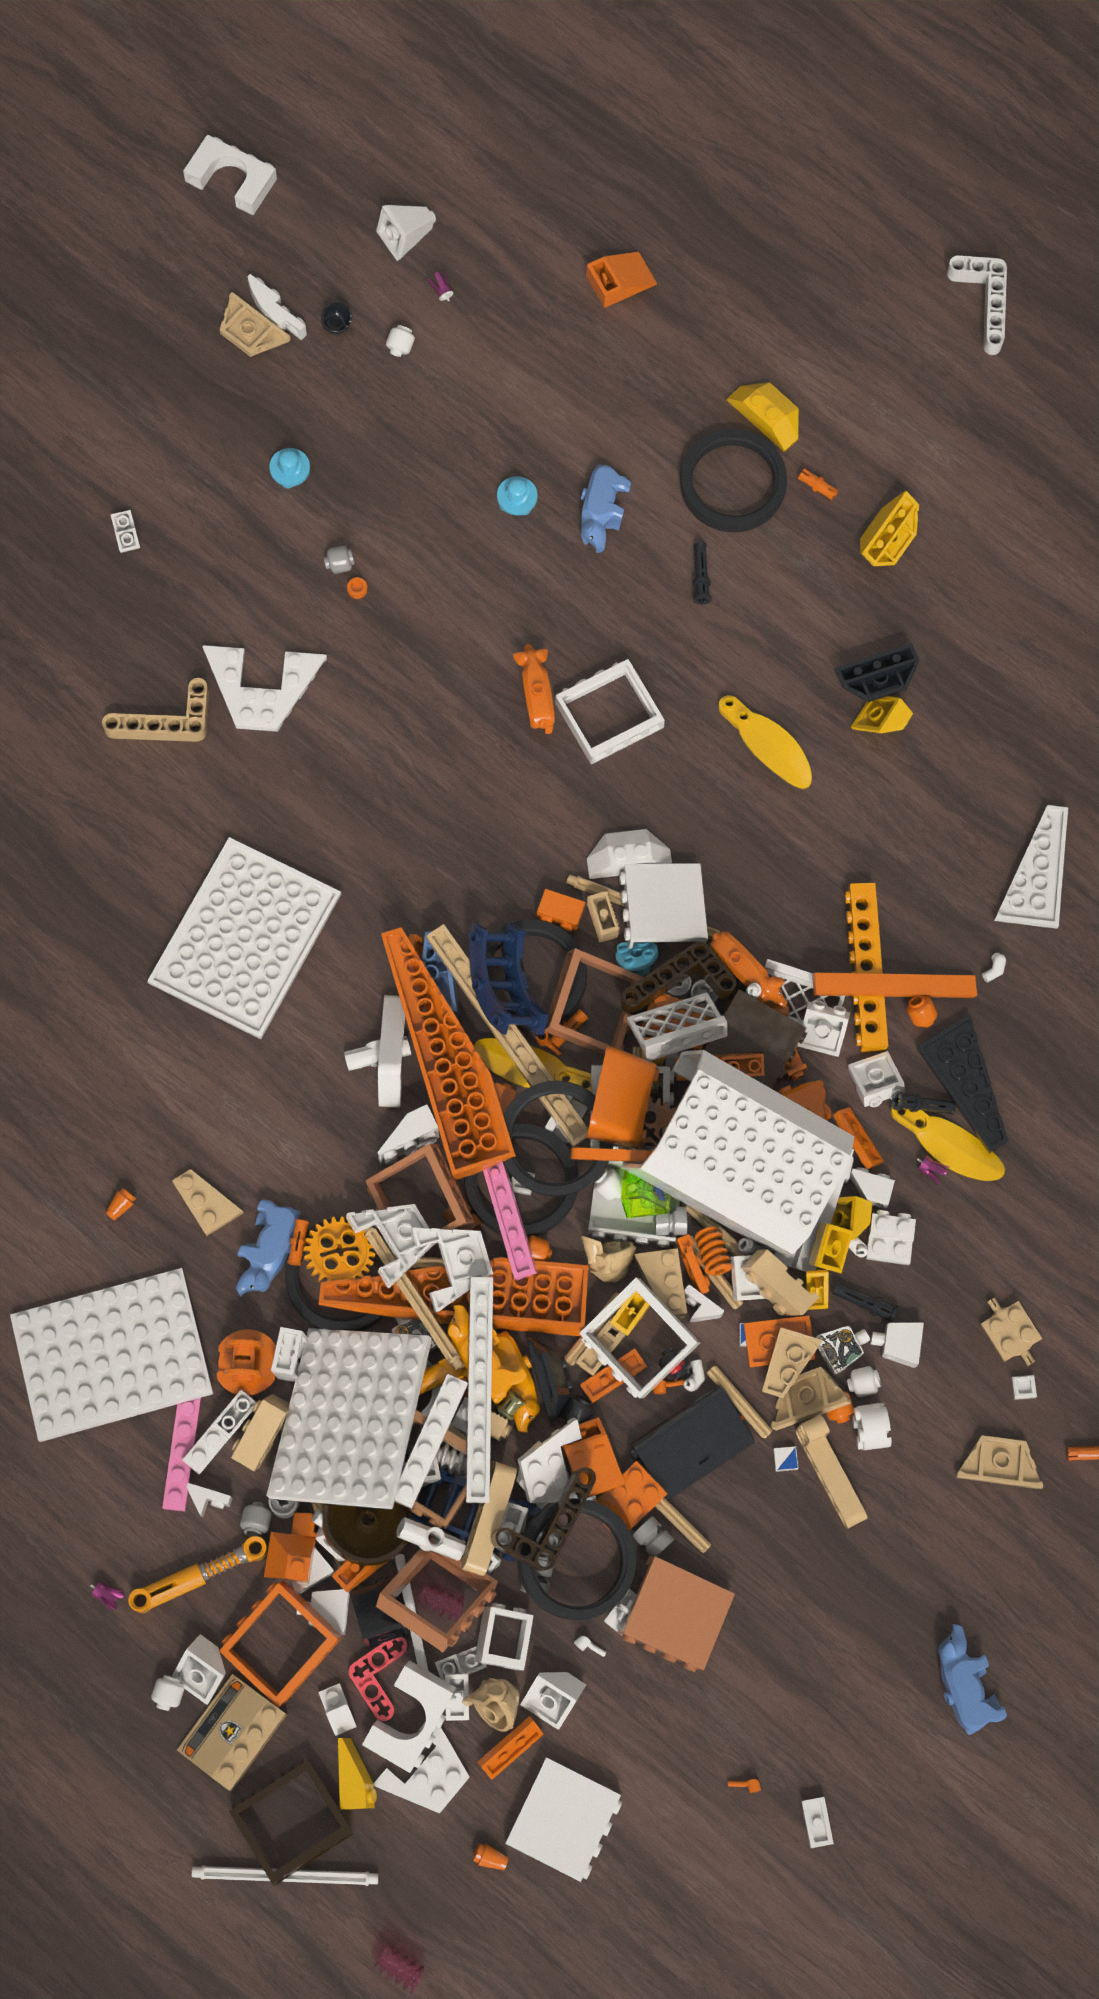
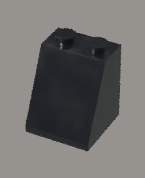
M387 1577L378 1579L374 1585L368 1587L367 1585H360L355 1587L354 1591L349 1592L367 1649L410 1635L408 1628L376 1607L380 1593L392 1580ZM397 1596L395 1599L400 1602L399 1596Z

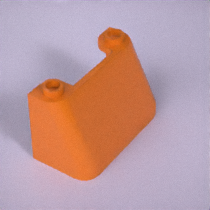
M606 1047L587 1138L635 1149L639 1148L640 1142H645L647 1130L643 1129L652 1083L653 1081L657 1082L660 1069L656 1068L655 1063L615 1047Z

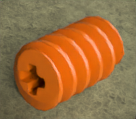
M717 1227L702 1229L695 1235L697 1248L700 1250L699 1254L705 1266L704 1270L711 1276L722 1275L733 1268V1265L728 1263L730 1261V1257L726 1256L728 1250L723 1248L725 1241L720 1240L723 1235L717 1232Z

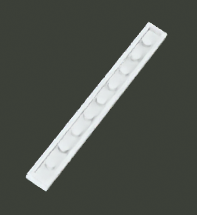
M471 1277L466 1503H489L493 1277Z

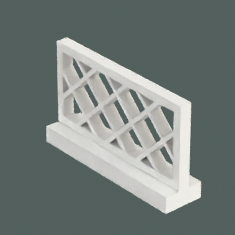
M767 959L765 969L768 971V975L787 980L783 985L789 982L797 984L800 991L791 996L788 995L783 985L781 988L786 996L785 999L788 1000L793 1009L792 1012L788 1013V1017L799 1024H803V1020H801L797 1012L808 1005L809 1001L804 992L811 988L813 989V973ZM802 994L806 1005L795 1009L791 998ZM820 996V998L816 999V1000H822V1002H824V1003L826 1004L825 1006L828 1007V1005H827V1003H826V1001H825V999H824V998H826V997H828V996ZM837 996L840 997L837 1006H842L845 996Z
M708 993L627 1017V1022L643 1049L644 1058L648 1061L727 1037V1020L724 1016L720 1015ZM703 1001L707 1003L705 1008L695 1006ZM682 1008L686 1009L687 1012L684 1015L676 1013V1010ZM691 1012L700 1013V1018L691 1017ZM658 1015L667 1016L665 1021L655 1019ZM706 1015L714 1017V1019L708 1021L704 1020ZM672 1018L682 1020L679 1025L669 1023ZM639 1021L647 1022L645 1027L638 1026L635 1023ZM686 1022L695 1024L689 1027H683ZM652 1024L661 1026L659 1031L649 1028ZM666 1028L675 1030L670 1033H663ZM646 1034L654 1036V1038L651 1039H643Z

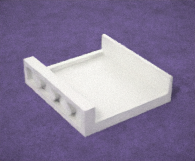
M625 864L623 872H620L619 880L620 885L624 886V891H621V902L625 903L623 922H627V928L624 930V938L629 943V949H632L634 942H707L708 934L700 864Z
M609 1161L606 1169L613 1168L625 1179V1193L619 1199L605 1200L595 1189L593 1190L588 1234H592V1237L596 1239H605V1236L614 1237L613 1240L615 1241L635 1240V1243L641 1245H648V1242L657 1243V1246L669 1248L670 1245H674L676 1235L673 1232H670L668 1236L656 1235L655 1207H668L669 1210H672L673 1207H679L680 1200L669 1194L665 1196L668 1199H665V1201L660 1200L656 1194L652 1193V1185L647 1188L643 1179L621 1168L623 1161Z
M546 1758L505 1844L580 1882L582 1878L587 1880L593 1867L589 1865L592 1856L597 1858L603 1846L599 1841L602 1835H608L613 1824L609 1820L613 1813L617 1815L623 1803L619 1800L621 1795Z

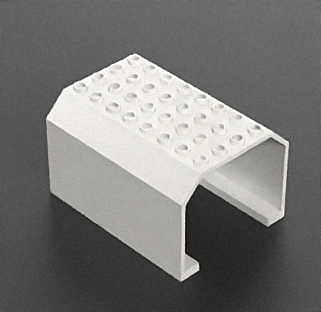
M705 1050L681 1052L672 1071L691 1082L657 1147L644 1162L623 1161L621 1168L738 1234L752 1239L754 1243L763 1246L769 1251L794 1254L812 1233L850 1160L854 1136Z

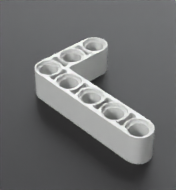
M954 256L951 258L947 270V276L950 280L986 284L983 347L986 353L996 355L1001 351L1005 338L1007 265L1005 261L999 258Z
M384 995L378 1063L379 1107H401V1064L405 1014L399 995Z

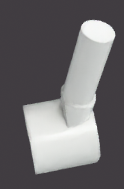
M579 1636L574 1642L581 1651H584L588 1646L603 1657L606 1654V1651L594 1645L586 1636Z

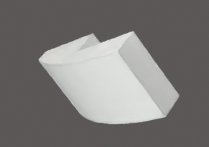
M131 510L111 514L120 553L139 549L140 545Z
M477 1646L435 1662L440 1678L444 1681L445 1674L468 1673L470 1675L487 1668V1664L474 1662Z

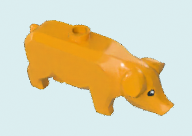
M454 1305V1317L449 1323L447 1335L461 1356L460 1359L466 1369L463 1372L469 1380L470 1316L464 1306ZM492 1327L493 1349L500 1342V1339ZM492 1350L491 1399L495 1403H500L507 1395L508 1389L512 1385L521 1383L527 1374L513 1358L507 1365L501 1366L498 1356Z
M503 1331L497 1334L500 1342L492 1350L498 1356L501 1366L507 1365L513 1358L527 1375L521 1383L512 1385L508 1389L507 1395L500 1403H503L508 1398L510 1390L515 1391L525 1400L526 1404L520 1406L514 1414V1420L519 1432L528 1433V1425L540 1411L535 1383L529 1372V1368L532 1366L527 1355L522 1356L514 1339L507 1331Z

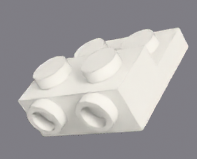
M814 1000L813 1003L808 1002L803 1020L807 1036L802 1044L798 1043L797 1046L838 1057L850 1012H847L846 1008L842 1006L827 1007L820 1000Z
M888 1051L848 1065V1070L856 1084V1091L864 1107L869 1105L877 1107L884 1100L889 1098L892 1100L893 1094L896 1091L905 1093L904 1081Z
M878 1210L876 1214L872 1213L866 1259L910 1265L916 1219H911V1215L899 1213L898 1217L889 1216L890 1212Z

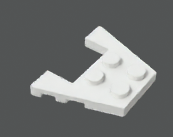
M415 1204L387 1207L386 1210L374 1211V1209L366 1210L363 1213L349 1212L346 1215V1219L355 1234L376 1225L397 1259L380 1267L378 1270L387 1288L391 1287L434 1245L430 1244L420 1248L415 1247L411 1229L415 1227L429 1229Z
M419 1227L411 1229L416 1248L434 1243L439 1244L451 1287L429 1293L434 1312L442 1310L469 1291L471 1277H489L493 1274L481 1231L426 1229Z
M571 1418L567 1421L568 1424L560 1430L557 1429L551 1433V1437L543 1443H538L517 1459L527 1501L530 1503H553L560 1500L569 1482L561 1446L582 1439L577 1419ZM571 1493L569 1499L578 1497L575 1493ZM596 1496L589 1497L587 1500L595 1501Z
M425 1723L421 1726L419 1731L424 1728ZM436 1727L432 1735L436 1736L433 1744L436 1745L435 1749L405 1784L386 1768L375 1781L374 1786L441 1813L470 1777L442 1728Z

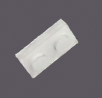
M825 1798L801 1801L810 1848L834 1844Z

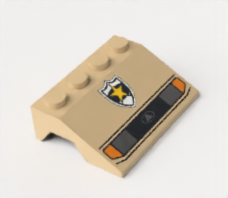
M232 1674L177 1751L232 1792L287 1714Z

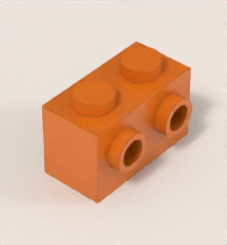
M545 889L537 910V918L541 921L559 925L565 931H577L585 910V902Z

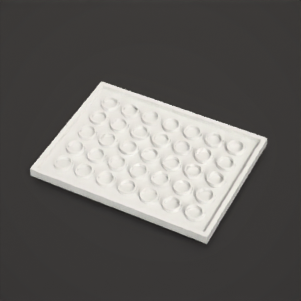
M229 837L150 975L148 984L262 1039L338 902L341 892Z
M182 1268L10 1314L39 1442L213 1394Z
M309 1328L307 1333L308 1342L304 1344L297 1372L298 1381H295L288 1408L290 1411L286 1416L266 1496L270 1499L393 1509L432 1339L427 1335Z

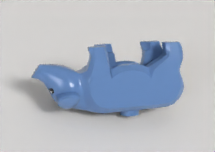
M600 464L592 472L588 489L584 488L581 500H584L581 512V538L585 545L588 543L592 544L596 549V553H600L605 549V529L619 531L624 508L614 504L616 494L619 491L629 493L632 483L627 477L620 476L612 467Z
M269 1200L260 1201L257 1208L260 1212L255 1225L264 1226L259 1234L257 1244L247 1243L246 1245H241L238 1252L239 1257L246 1258L251 1264V1267L243 1273L236 1286L240 1297L250 1291L265 1292L269 1288L271 1281L282 1270L290 1252L291 1244H289V1241L293 1237L295 1220L301 1216L299 1210L292 1209L291 1207H280Z
M952 1624L950 1635L938 1645L941 1677L946 1689L944 1698L948 1706H952L957 1722L965 1729L968 1735H971L989 1722L1004 1720L1007 1713L1004 1706L999 1705L995 1694L988 1699H984V1687L980 1677L987 1673L985 1668L989 1667L985 1654L979 1658H970L966 1654L967 1641L963 1627Z

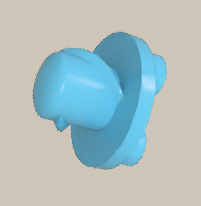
M282 449L275 453L270 461L269 469L272 478L284 488L300 485L310 475L309 459L298 449Z
M519 476L504 480L497 491V501L500 509L511 515L529 514L537 503V489L535 485L527 478Z
M628 942L620 943L617 946L616 960L618 965L640 976L649 973L651 965L658 958V949L654 942H634L632 949H629Z

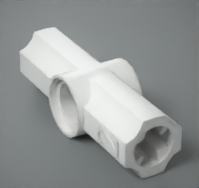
M407 1036L403 1038L402 1057L411 1055ZM380 1040L370 1042L365 1047L344 1052L348 1070L351 1071L370 1065L378 1067Z
M404 1517L396 1531L398 1538L416 1544L424 1551H434L457 1561L461 1559L465 1552L466 1545L464 1540L448 1535L438 1527L431 1528ZM429 1534L433 1537L434 1544L429 1541Z

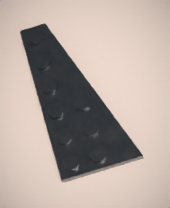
M971 1014L920 1044L916 1049L990 1154L1008 1142V1138L997 1108L995 1095L991 1088V1081L983 1054L979 1048L977 1034L973 1028Z

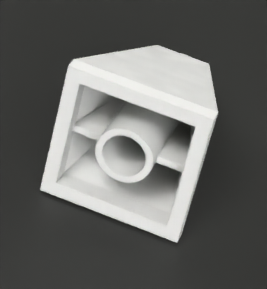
M385 205L382 206L376 232L398 261L432 229L436 217L427 207Z

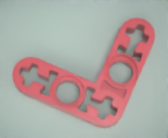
M403 1637L396 1639L398 1643L401 1641L404 1643L401 1646L402 1651L394 1650L390 1654L394 1657L390 1660L382 1648L387 1646L388 1650L394 1646L392 1642L395 1639L382 1643L354 1662L349 1668L350 1678L375 1717L382 1722H386L393 1717L394 1707L374 1675L406 1653L408 1644ZM375 1653H382L385 1656V1661L380 1666L372 1663V1656ZM368 1659L374 1671L370 1673L368 1668L363 1672V1678L359 1676L354 1677L353 1674L356 1672L354 1668L356 1666L363 1668L366 1666L363 1661ZM369 1685H375L378 1688V1694L374 1698H369L365 1694V1689ZM382 1695L385 1700H381V1703L384 1707H390V1710H388L389 1716L387 1717L378 1715L380 1708L377 1704L374 1707L371 1705L372 1702L377 1701Z

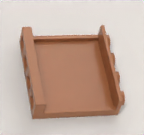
M649 1556L645 1564L648 1566L646 1574L623 1629H618L617 1633L624 1635L622 1639L631 1644H635L636 1641L643 1644L642 1649L653 1654L656 1651L663 1653L662 1658L672 1663L678 1660L684 1663L683 1668L695 1672L696 1669L704 1670L735 1594L656 1556Z

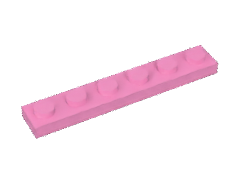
M501 1162L483 1170L512 1272L514 1278L519 1280L536 1274L537 1270L508 1171L504 1162Z
M202 1398L177 1404L163 1509L186 1511L187 1484L190 1483L191 1468L182 1460L195 1445Z

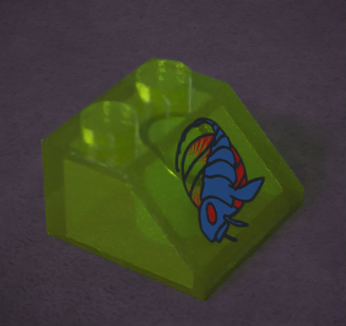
M624 1170L621 1202L626 1218L668 1214L670 1212L671 1195Z

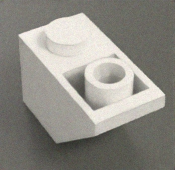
M858 1167L857 1169H852L849 1178L861 1198L871 1201L872 1206L886 1210L895 1180L890 1179V1176L885 1174H871L865 1168Z

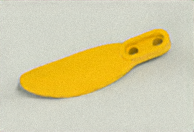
M727 695L721 698L719 701L720 714L739 730L742 740L750 751L763 764L789 784L800 789L809 787L812 781L811 769L804 752L796 740L774 721L751 712L736 697ZM727 703H732L733 705H732V706H727L726 704H727ZM745 716L747 719L743 720L740 717Z
M496 1038L480 1039L474 1044L476 1051L490 1071L510 1083L526 1088L530 1087ZM530 1046L554 1081H563L562 1079L568 1076L570 1077L568 1082L582 1087L584 1083H590V1087L586 1089L591 1092L590 1073L567 1067L550 1053Z
M891 1106L890 1113L893 1119L912 1131L924 1149L941 1164L950 1166L948 1169L960 1175L981 1181H994L1004 1176L1005 1167L997 1155L993 1152L989 1154L981 1141L965 1129L943 1118L928 1116L922 1110L910 1112L908 1109H903L904 1115H900L898 1110H894ZM916 1120L921 1121V1127L916 1126Z

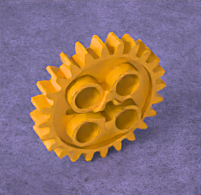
M341 1216L339 1222L336 1221L335 1217H332L330 1224L324 1219L323 1227L316 1224L315 1229L317 1232L312 1230L309 1232L313 1239L306 1238L305 1242L310 1246L304 1247L303 1251L309 1254L304 1256L303 1259L310 1261L306 1266L307 1269H314L311 1276L320 1275L318 1282H321L323 1279H326V1282L341 1279H360L363 1277L361 1272L369 1273L370 1270L366 1266L373 1265L374 1262L369 1258L375 1257V1253L369 1251L373 1247L371 1244H368L369 1241L364 1235V1230L355 1234L349 1222L345 1223L344 1217ZM349 1235L354 1241L352 1244H346L342 1237ZM321 1240H330L332 1243V1247H323L321 1245ZM337 1248H339L340 1251H345L343 1252L342 1256H339L338 1253H334ZM352 1248H358V1251H346V1250H350V1249H352ZM321 1253H323V1254H328V1253H330V1255H327V1256H325V1257H321V1256H320ZM347 1257H355L358 1264L355 1266L349 1265ZM325 1261H334L336 1268L328 1269L325 1266Z

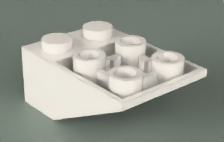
M428 1105L407 1113L378 1151L380 1165L384 1163L386 1165L392 1164L398 1160L397 1157L403 1154L408 1156L417 1151V1148L422 1145L426 1146L429 1143L434 1144L437 1142L439 1129Z

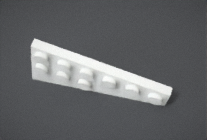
M1047 805L994 921L1058 928L1068 807Z

